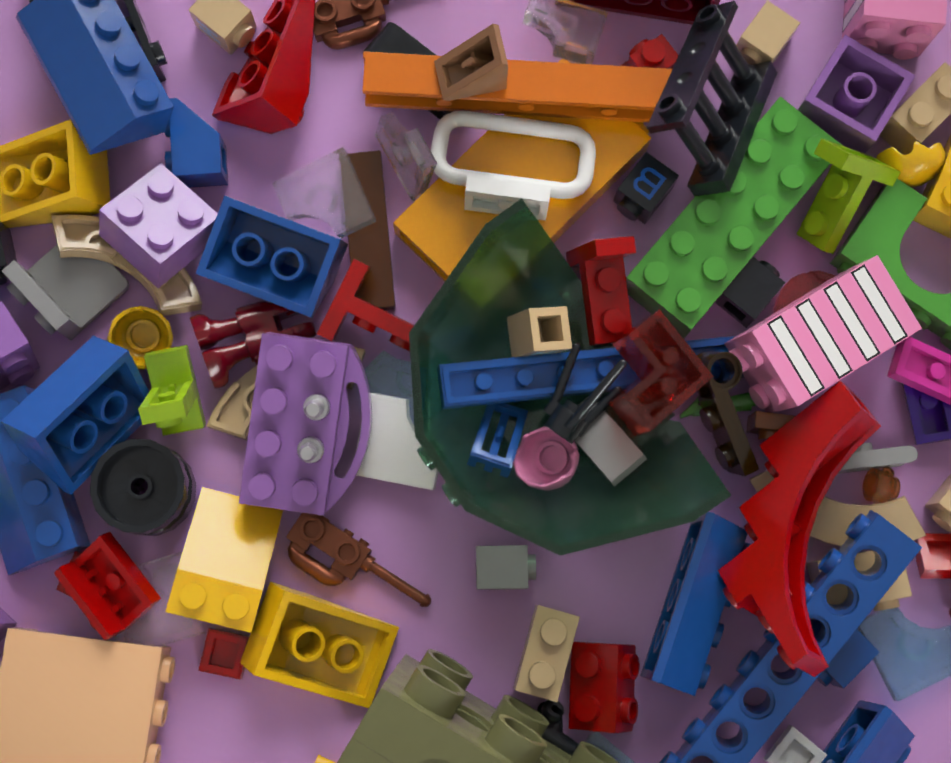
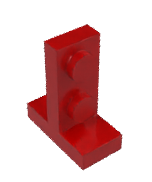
M634 236L595 239L566 252L567 268H580L589 346L634 340L623 259L636 253Z
M353 259L317 334L330 341H334L349 312L355 315L352 321L353 324L371 333H374L376 328L379 327L392 334L389 339L391 343L411 352L414 345L422 349L430 334L429 332L357 297L371 267Z

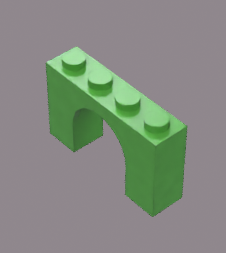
M897 178L893 187L885 184L879 190L830 264L837 268V273L839 274L878 255L922 329H928L941 338L940 342L951 350V293L938 294L919 287L906 274L900 259V244L903 235L928 198Z

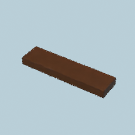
M381 151L341 154L350 265L353 259H356L371 267L357 297L383 310L396 309Z

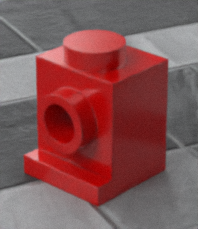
M663 34L655 39H644L636 44L629 52L628 61L620 66L673 69L679 55Z

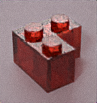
M659 309L642 319L613 343V346L638 375V378L613 398L609 405L634 436L654 429L714 376Z

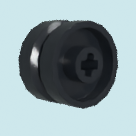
M129 439L113 445L99 458L91 474L90 496L95 511L108 525L135 535L158 536L174 530L188 517L195 502L196 481L190 465L177 452L150 439ZM147 481V491L140 495V491L145 490L142 484Z

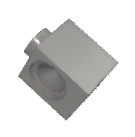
M528 545L476 546V590L528 589V580H536V555H528Z

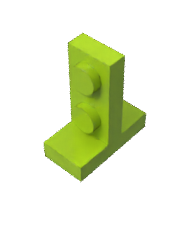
M821 138L813 154L831 163L832 166L796 234L820 250L834 254L872 180L893 187L900 171L873 156Z
M188 345L147 352L144 358L151 390L138 408L142 425L155 423L157 428L162 429L163 436L204 428L206 422Z

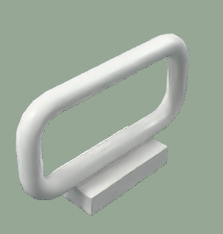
M466 110L448 113L437 122L430 150V165L435 174L444 182L466 186L464 210L545 221L550 198L573 199L582 195L590 187L594 177L596 161L595 142L591 135L581 127L571 124ZM457 127H469L571 141L578 145L580 149L577 176L573 181L563 183L454 168L446 161L449 136L451 131Z

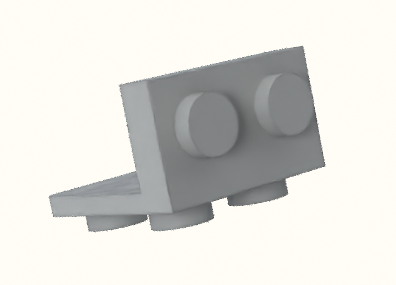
M57 245L28 270L15 260L2 270L4 275L12 282L6 287L10 293L24 306L30 302L39 311L34 316L36 321L49 334L52 335L55 331H58L69 340L75 338L129 288L128 280L114 265L91 258H60Z

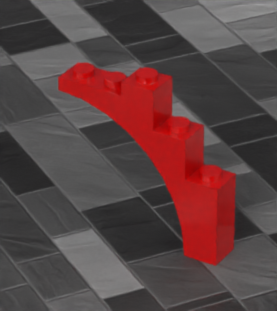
M841 380L759 445L768 458L764 465L774 480L739 507L748 522L744 525V529L754 543L718 570L726 584V587L723 588V593L728 601L736 609L744 608L756 615L765 629L775 634L780 643L776 647L777 652L787 666L793 670L799 668L813 677H816L829 666L814 637L806 605L804 571L809 537L819 506L835 476L856 449L881 427L862 400Z

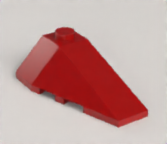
M274 0L263 18V23L267 25V28L254 42L250 41L244 53L249 58L239 74L235 72L230 73L213 110V117L220 121L269 134L297 126L304 116L303 108L309 95L315 0Z

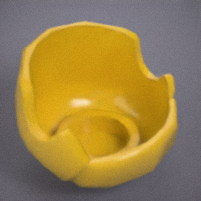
M914 142L912 152L907 155H903L896 148L890 147L880 152L876 158L900 171L898 179L914 188L932 180L940 172L944 164L945 151L940 142L933 144L929 148L919 142Z
M137 306L122 311L113 319L107 340L110 343L127 349L138 369H147L144 355L147 352L171 348L173 333L170 322L158 310Z

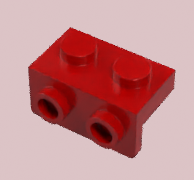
M111 532L100 535L74 561L60 566L54 572L57 579L63 585L65 592L73 598L88 618L91 626L98 631L104 640H108L131 628L162 599Z
M573 642L571 649L569 729L606 733L633 731L634 723L638 717V702L634 698L635 679L638 677L640 669L635 645Z

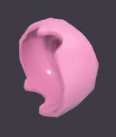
M543 426L530 432V434L527 433L522 436L513 461V467L516 476L529 487L550 491L563 487L572 479L579 464L580 454L575 441L571 444L550 428Z

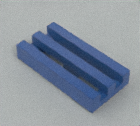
M506 403L487 405L467 465L475 467L476 463L479 462L485 464L483 470L491 473L493 467L501 469L500 476L508 478L528 411ZM493 411L501 413L488 453L482 451L481 448ZM509 416H513L517 420L506 456L503 458L497 456Z

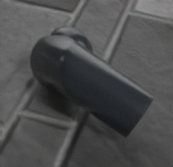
M546 700L538 706L537 711L549 722L542 738L572 756L579 743L563 733V705L559 701Z

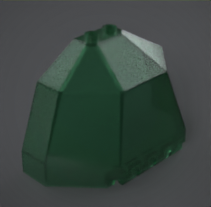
M522 198L486 223L409 332L415 437L421 445L417 452L425 465L431 471L437 468L446 483L442 485V489L450 502L455 507L461 505L465 511L561 556L694 522L732 496L682 424L678 421L670 420L675 414L661 394L657 392L647 400L643 399L641 394L649 388L623 390L613 403L605 409V412L647 458L646 461L615 487L578 445L580 458L574 476L563 487L550 491L529 487L516 476L513 465L508 478L500 476L501 469L493 467L491 473L483 470L485 464L477 462L475 467L467 465L487 405L442 409L437 366L439 364L512 358L507 317L528 308L567 306L572 345L579 343L581 346L580 351L626 347L624 342L589 346L581 281ZM605 392L597 401V403H599L610 392ZM590 394L562 397L560 404L563 406L565 401L569 399L578 405ZM551 398L506 403L528 411L519 445L523 435L530 434V432L546 426L544 423L550 415L543 411ZM493 411L481 448L482 451L489 453L501 416L500 412ZM509 416L497 456L503 458L506 456L516 424V417Z

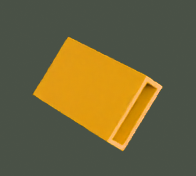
M565 57L559 61L560 63H570ZM504 114V116L571 124L581 127L588 132L596 147L594 177L590 187L582 195L573 199L550 198L545 221L464 210L466 186L454 185L438 178L393 222L394 232L481 316L647 151L652 137L648 135L649 131L643 122ZM488 130L452 167L565 183L573 181L577 176L580 149L578 145L571 141Z

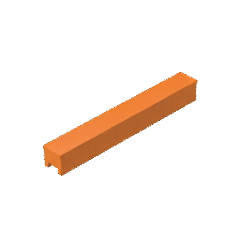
M363 51L364 77L362 91L363 94H366L365 106L437 111L466 110L490 114L649 123L672 69L507 59L508 75L506 89L446 101L442 98L434 63L441 56Z

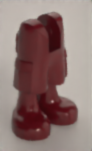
M267 301L236 308L237 312H235L236 317L213 320L204 314L190 317L201 350L211 348L219 341L242 333L245 336L244 341L202 352L215 389L223 387L228 383L229 370L242 360L251 358V361L258 365L262 333L273 332L313 338L317 335L313 322L301 323L283 330L280 321L300 313L271 302L267 303Z

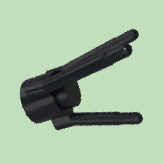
M579 343L572 345L552 398L543 409V411L550 415L544 425L571 444L577 436L581 437L586 428L622 393V388L617 386L592 408L627 365V361L621 359L580 407L569 399L562 406L560 401L581 348Z

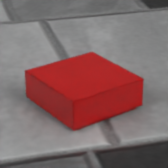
M208 628L198 671L239 680L242 679L245 667L240 661L250 636Z

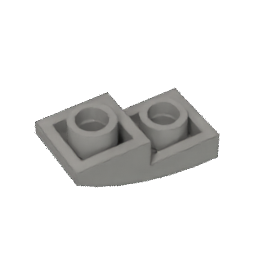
M584 399V400H583L580 404H578L577 406L580 407V406L584 403V401H585L586 399ZM605 410L586 428L581 437L577 436L574 440L614 487L647 460L640 449Z

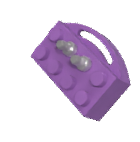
M273 332L262 333L239 504L324 516L343 496L362 465L368 448L372 424L369 382L364 366L353 344ZM350 382H354L358 385L361 399V434L353 462L346 476L340 478L336 476L335 469L346 445L350 421L347 385Z

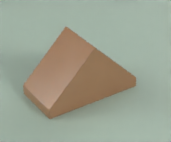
M491 24L434 61L443 100L451 101L507 88L508 62L500 28L497 24Z

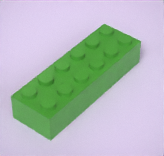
M779 97L757 123L730 192L695 196L626 277L628 295L684 340L831 164L813 154L821 138L839 145L842 144L782 97Z

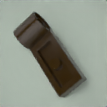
M704 351L699 353L691 363L690 373L702 407L699 411L701 421L705 428L712 432L717 444L715 455L722 468L733 474L747 476L759 470V467L728 392L741 380V362L734 354L729 352ZM717 360L721 367V373L714 380L711 375V368Z

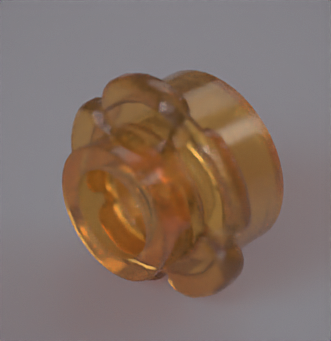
M884 467L882 470L870 469L863 480V496L867 501H871L874 504L897 499L900 493V481L897 477H894V470L890 467Z

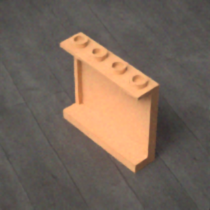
M22 627L7 628L0 667V763H159L161 745L156 744L158 727L164 726L168 713V701L163 700L165 683L172 681L175 669V657H170L171 646L143 645L42 632L37 629Z

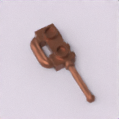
M390 0L317 1L315 3L313 25L316 41H323L329 48L339 50L374 39L381 31L382 22L386 21L383 6L388 5ZM363 21V26L338 33L337 28Z
M301 513L286 536L291 541L288 547L290 561L297 568L324 585L336 586L341 584L346 578L353 580L361 569L366 573L370 571L420 603L419 606L428 607L431 604V597L428 593L425 595L375 562L376 558L369 555L372 550L368 548V542L362 538L359 541L352 538L354 533L346 528L344 531H341L329 523L330 520L323 515ZM314 545L335 559L331 565L332 568H328L311 557L306 551H309L310 547Z

